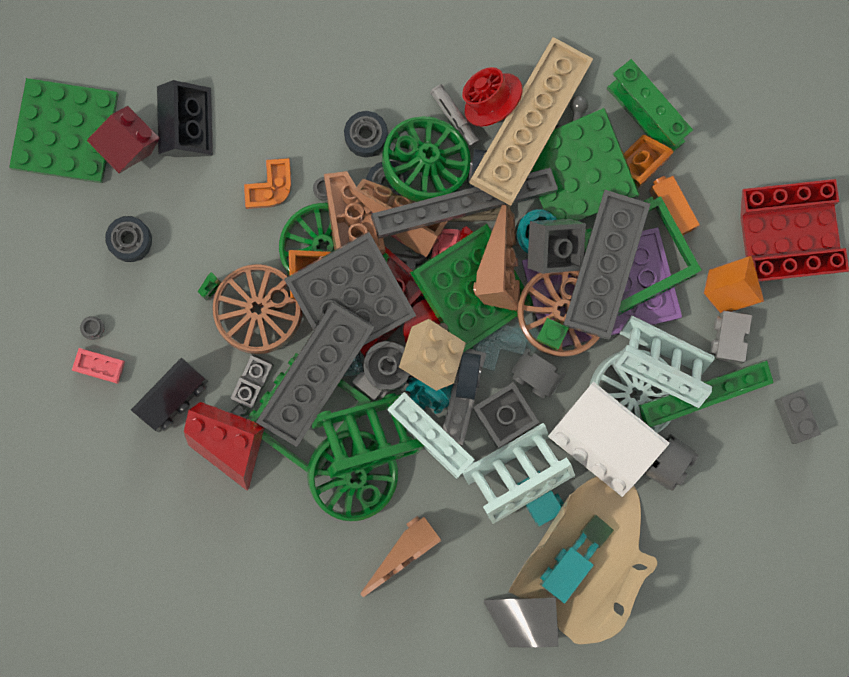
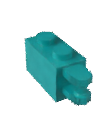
M584 533L577 538L571 547H568L566 550L562 548L554 558L557 562L552 569L547 567L540 576V579L543 581L539 585L564 604L594 566L588 560L599 546L597 543L591 544L583 556L577 552L578 548L586 540L587 536Z

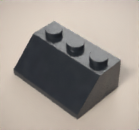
M176 80L157 86L158 154L172 157L212 156L211 88Z
M181 357L138 401L131 411L156 432L161 430L165 432L174 423L172 419L178 412L180 414L184 413L191 405L189 401L194 396L199 397L206 390L207 386L205 384L208 380Z

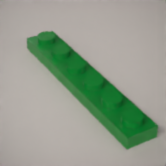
M760 361L704 381V383L712 386V392L699 408L671 394L640 404L638 406L643 422L651 428L773 384L768 362Z

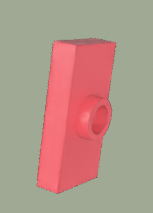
M79 348L72 371L119 384L125 361Z

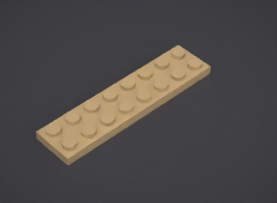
M554 37L551 39L525 84L518 105L506 117L469 182L470 184L510 206L513 204L592 63L593 58Z

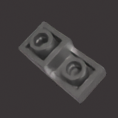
M252 354L242 376L238 380L231 399L253 408L274 363Z

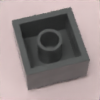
M572 219L530 221L528 269L542 274L580 271L584 258L586 223Z
M514 382L473 407L474 413L497 449L539 423Z

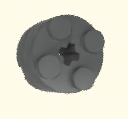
M384 341L375 344L369 349L364 359V373L373 387L380 391L391 392L402 388L408 382L411 375L399 368L405 350L403 346L394 342ZM385 361L389 364L394 363L391 372L382 370Z
M526 348L511 371L514 373L512 379L523 386L526 383L534 387L532 392L542 399H545L546 396L551 398L566 373L562 371L560 375L557 374V367L535 353L533 356H530L531 350Z
M670 434L665 439L669 442V445L644 474L667 490L673 491L677 485L680 486L688 475L685 470L689 465L692 466L696 462L699 454Z

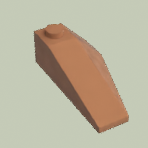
M348 172L324 174L334 250L369 231L381 254L384 253V240L377 237L371 218V210L353 194L356 185Z
M362 179L353 192L373 213L415 203V201L404 196L393 194L388 187ZM448 221L395 235L413 251L427 257Z
M507 205L501 206L477 271L474 293L486 305L516 311L518 310L520 298V282L515 280L514 267L518 266V259L512 246L516 245L515 217Z
M416 516L406 524L408 529L404 531L360 593L362 597H365L441 541L425 517L420 519Z

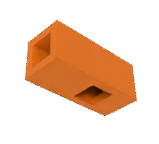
M662 176L653 182L654 185L649 190L650 194L654 199L662 197L681 234L685 235L695 230L700 224L674 176L667 179L665 176Z

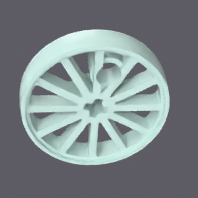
M639 350L650 356V352L645 350ZM619 351L600 363L591 378L590 385L595 382L599 386L601 380L618 389L619 393L608 394L613 398H621L618 402L640 419L638 405L652 400L647 396L661 397L669 393L661 389L654 393L651 390V384L632 375L628 378L624 371L614 367L615 360L622 352ZM659 357V361L668 365L666 361ZM610 365L617 372L622 384L604 375V372ZM636 390L637 394L634 395V398H630L629 394ZM671 420L654 426L652 429L659 433Z

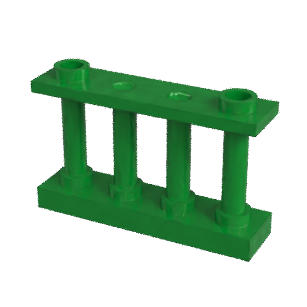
M630 59L613 73L616 80L607 87V90L646 135L671 148L673 152L686 142L684 138L693 129L636 63Z
M391 393L384 396L382 400L333 413L328 410L317 415V418L312 423V428L324 427L335 457L333 463L327 469L330 478L420 452L424 445L418 439L409 437L407 429L392 414L391 416L400 441L399 444L391 446V443L387 442L377 412L388 409L401 395L396 396V393ZM368 416L379 445L377 450L370 452L369 449H366L355 420L356 417ZM346 421L357 451L356 456L348 458L347 455H344L333 426L334 423Z

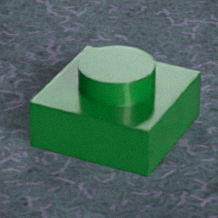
M547 318L536 341L558 351L569 328Z

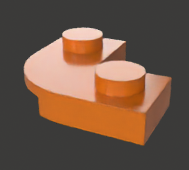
M289 158L266 160L267 183L244 184L246 209L275 207L287 199L291 191Z

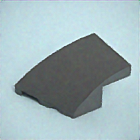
M556 597L484 600L485 606L508 647H559Z

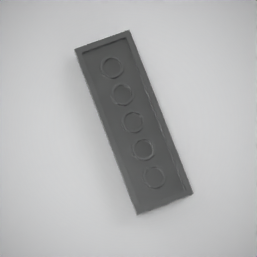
M604 190L563 326L607 340L610 339L650 203Z
M332 301L259 415L256 423L298 447L368 339L374 326L335 301Z

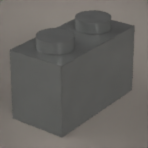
M803 390L775 400L792 444L821 435Z

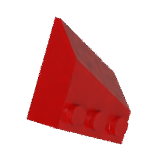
M199 402L188 411L183 431L188 446L245 490H248L264 427L251 420Z

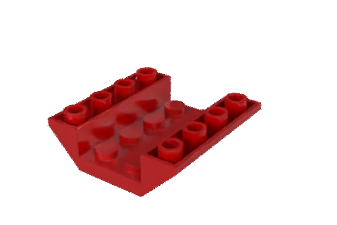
M836 179L742 189L740 218L746 257L752 256L759 282L849 272L846 248L841 249L835 212V205L839 203Z

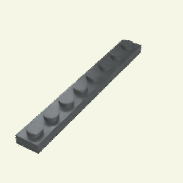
M551 168L529 173L513 204L556 193L558 188ZM474 187L372 213L371 218L379 239L499 208L502 205L508 204Z

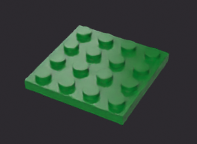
M26 78L9 168L11 170L103 183L106 160L87 140L111 114L116 112L119 94L114 91Z
M605 108L554 129L530 171L532 173L551 168L558 190L556 193L541 196L539 199L543 209L550 212L557 220L572 219L581 221L597 214L604 190L630 198L640 196Z
M487 224L410 272L439 322L445 323L448 326V332L466 343L463 352L518 316L517 310L514 311L484 304L474 293L477 271L492 233ZM514 270L515 280H519L520 282L521 295L525 287L521 282L520 278L518 277L516 271ZM528 293L524 305L533 306L532 298Z

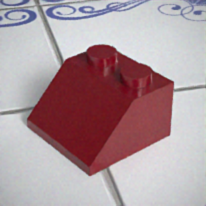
M127 105L111 114L88 138L87 142L120 174L150 156L159 137Z

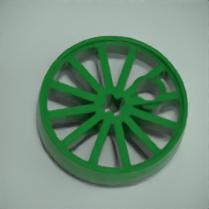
M413 117L399 123L389 133L383 147L382 167L388 182L399 194L415 202L457 192L464 184L470 172L471 155L465 139L452 125L434 117ZM415 128H425L424 142L419 139ZM431 129L442 133V136L435 144H431ZM407 132L408 135L399 136L401 133ZM447 138L455 145L444 150L439 149ZM391 143L395 144L393 151L390 149ZM401 148H406L409 152H404ZM460 153L462 161L449 160L446 157ZM390 160L408 163L397 167H392ZM445 168L461 170V177H456ZM415 169L405 183L397 176ZM422 172L420 191L409 187L419 173ZM428 175L437 192H427ZM439 176L453 186L445 189Z
M328 203L308 205L293 214L286 222L280 235L279 254L288 275L289 263L287 259L289 258V252H286L288 239L309 246L299 249L300 251L323 252L320 249V243L323 242L325 245H328L326 252L334 251L331 223L324 234L320 216L321 211H329ZM315 213L318 236L302 218ZM299 223L313 240L299 237L290 232L295 224Z
M349 430L336 432L344 455H347L342 439L351 437ZM359 430L362 437L372 440L366 449H369L370 452L374 451L379 446L375 435ZM328 438L324 439L312 453L307 468L308 487L317 505L330 516L343 521H360L379 513L389 503L397 487L398 466L396 460L386 462L389 468L388 475L369 473L372 469L383 465L379 464L355 471L356 478L354 480L351 479V473L337 476V478L316 487L315 475L330 476L327 469L316 468L320 457H325L331 463L334 460L332 456L325 452L330 444ZM353 442L351 457L356 456L355 454L357 453ZM380 480L388 482L384 492L380 493L376 486L366 481ZM338 486L327 503H323L319 495ZM371 488V497L363 499V491ZM346 492L343 512L334 510L333 506L342 494ZM355 492L362 510L351 513L352 499Z

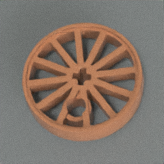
M247 265L233 271L221 282L213 300V318L219 333L231 346L245 353L266 354L282 348L294 337L301 324L303 311L297 301L291 299L288 292L284 289L287 286L284 279L288 277L285 273L267 265ZM263 271L265 274L257 296L252 272ZM246 274L252 298L234 282L237 277ZM271 274L283 279L265 296ZM230 284L247 303L222 295ZM277 292L285 295V299L279 304L272 301L273 295ZM220 302L244 308L219 315ZM296 303L295 316L272 310H282L289 304ZM255 305L263 307L261 308V314L258 315L254 312ZM245 316L228 333L225 332L221 324L222 321ZM268 316L292 321V326L285 334ZM264 320L281 336V339L270 345L267 339ZM250 322L244 344H240L232 339L241 328ZM258 323L263 346L251 347L250 343L254 329Z
M579 271L538 273L527 283L520 295L517 315L521 331L532 346L545 354L556 357L574 356L592 347L600 338L588 334L591 336V339L585 345H581L574 329L569 328L568 333L576 349L563 351L562 341L557 351L536 341L529 332V330L544 324L547 318L561 325L564 324L566 314L564 317H561L560 311L557 309L564 306L566 308L565 312H567L572 296L565 292L564 287L567 284L575 286ZM562 275V283L559 288L560 297L556 293L549 276ZM540 280H543L552 300L539 293L533 286ZM529 293L548 307L524 305L525 298ZM523 312L550 315L526 325Z

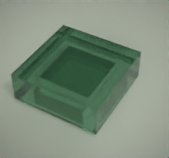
M594 514L580 533H584L587 536L586 539L592 544L594 542L599 545L598 548H600L614 530Z

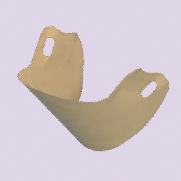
M597 476L578 487L568 496L537 548L532 552L508 591L519 598L555 597L539 584L543 581L540 579V576L546 568L552 569L557 562L554 558L562 548L566 550L568 547H571L582 533L587 537L577 550L579 554L583 556L591 544L597 543L599 545L597 550L588 560L594 566L565 604L556 598L558 629L576 644L602 642L619 633L631 614L641 585L646 577L653 573L657 567L655 557L642 553L639 550L641 506L635 486L623 497ZM636 564H642L648 568L645 570H637L632 566ZM614 603H619L624 607L622 616L615 613Z

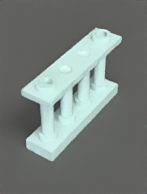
M634 316L629 318L620 331L621 335L630 339L629 345H626L617 357L614 367L699 408L712 392V386L702 382L701 375L714 361L715 356ZM639 344L651 349L650 356L638 350ZM660 354L671 359V366L659 361ZM683 365L692 369V377L681 372L680 366Z
M405 392L387 409L389 411L388 414L390 416L392 414L407 429V432L414 439H418L424 445V448L456 479L475 460Z
M544 423L530 428L525 434L479 461L472 462L462 473L468 485L473 482L477 483L488 501V504L483 506L492 524L575 476L572 465L567 457L558 461L545 440L549 438V434ZM536 445L550 465L548 469L541 473L536 471L525 454L526 451ZM514 458L518 459L530 478L520 485L515 483L504 465ZM494 470H497L509 489L507 493L500 497L495 496L484 478L485 475Z

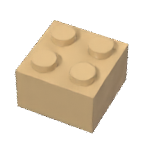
M427 319L411 328L399 368L437 391L454 383L466 343L430 319Z

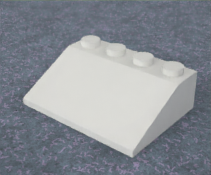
M595 382L587 388L548 435L551 440L622 497L634 486L669 445L667 440Z

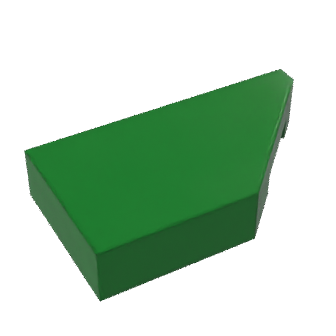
M210 272L197 292L205 300H209L216 293L221 282Z

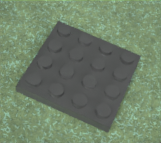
M369 231L284 279L313 330H315L332 301L372 324L374 329L364 345L416 316Z

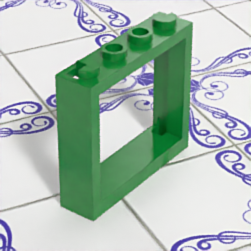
M661 196L656 199L650 197L643 202L650 203L648 212L654 209L657 210L688 267L622 300L617 316L697 276L702 271ZM591 228L585 230L584 255L592 232Z
M295 353L293 358L289 360L288 364L290 367L299 355L298 353ZM288 370L285 373L281 372L274 381L276 386L271 392L267 391L260 400L262 405L257 412L253 410L249 414L248 420L256 422ZM340 380L337 386L358 400L355 407L371 403V400L344 380ZM360 417L355 418L356 423L360 419ZM346 421L341 424L336 432L349 430ZM263 432V441L307 472L308 463ZM329 446L325 452L333 456L331 446ZM321 456L316 468L323 469L329 460Z

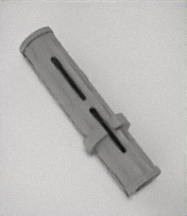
M442 84L434 87L430 94L434 97L453 127L463 136L470 149L476 146L480 139L470 127V122L461 114Z

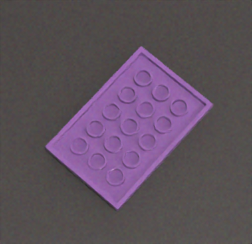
M658 227L642 231L622 300L671 276ZM528 259L522 260L528 283L540 272L528 269ZM562 275L549 276L556 293L560 297L559 288L562 283ZM540 280L533 286L539 293L552 300L543 280ZM573 284L565 285V292L572 296L575 286ZM675 288L617 316L611 336L620 334L621 329L631 316L650 325L681 319L682 314ZM530 294L533 307H548ZM562 306L560 309H557L560 311L561 317H564V315L567 314V312H565L566 308L564 306ZM535 313L537 321L550 315ZM544 324L538 326L539 331H541ZM574 329L580 343L588 342L591 339V336L585 332ZM568 331L563 339L562 348L574 345Z

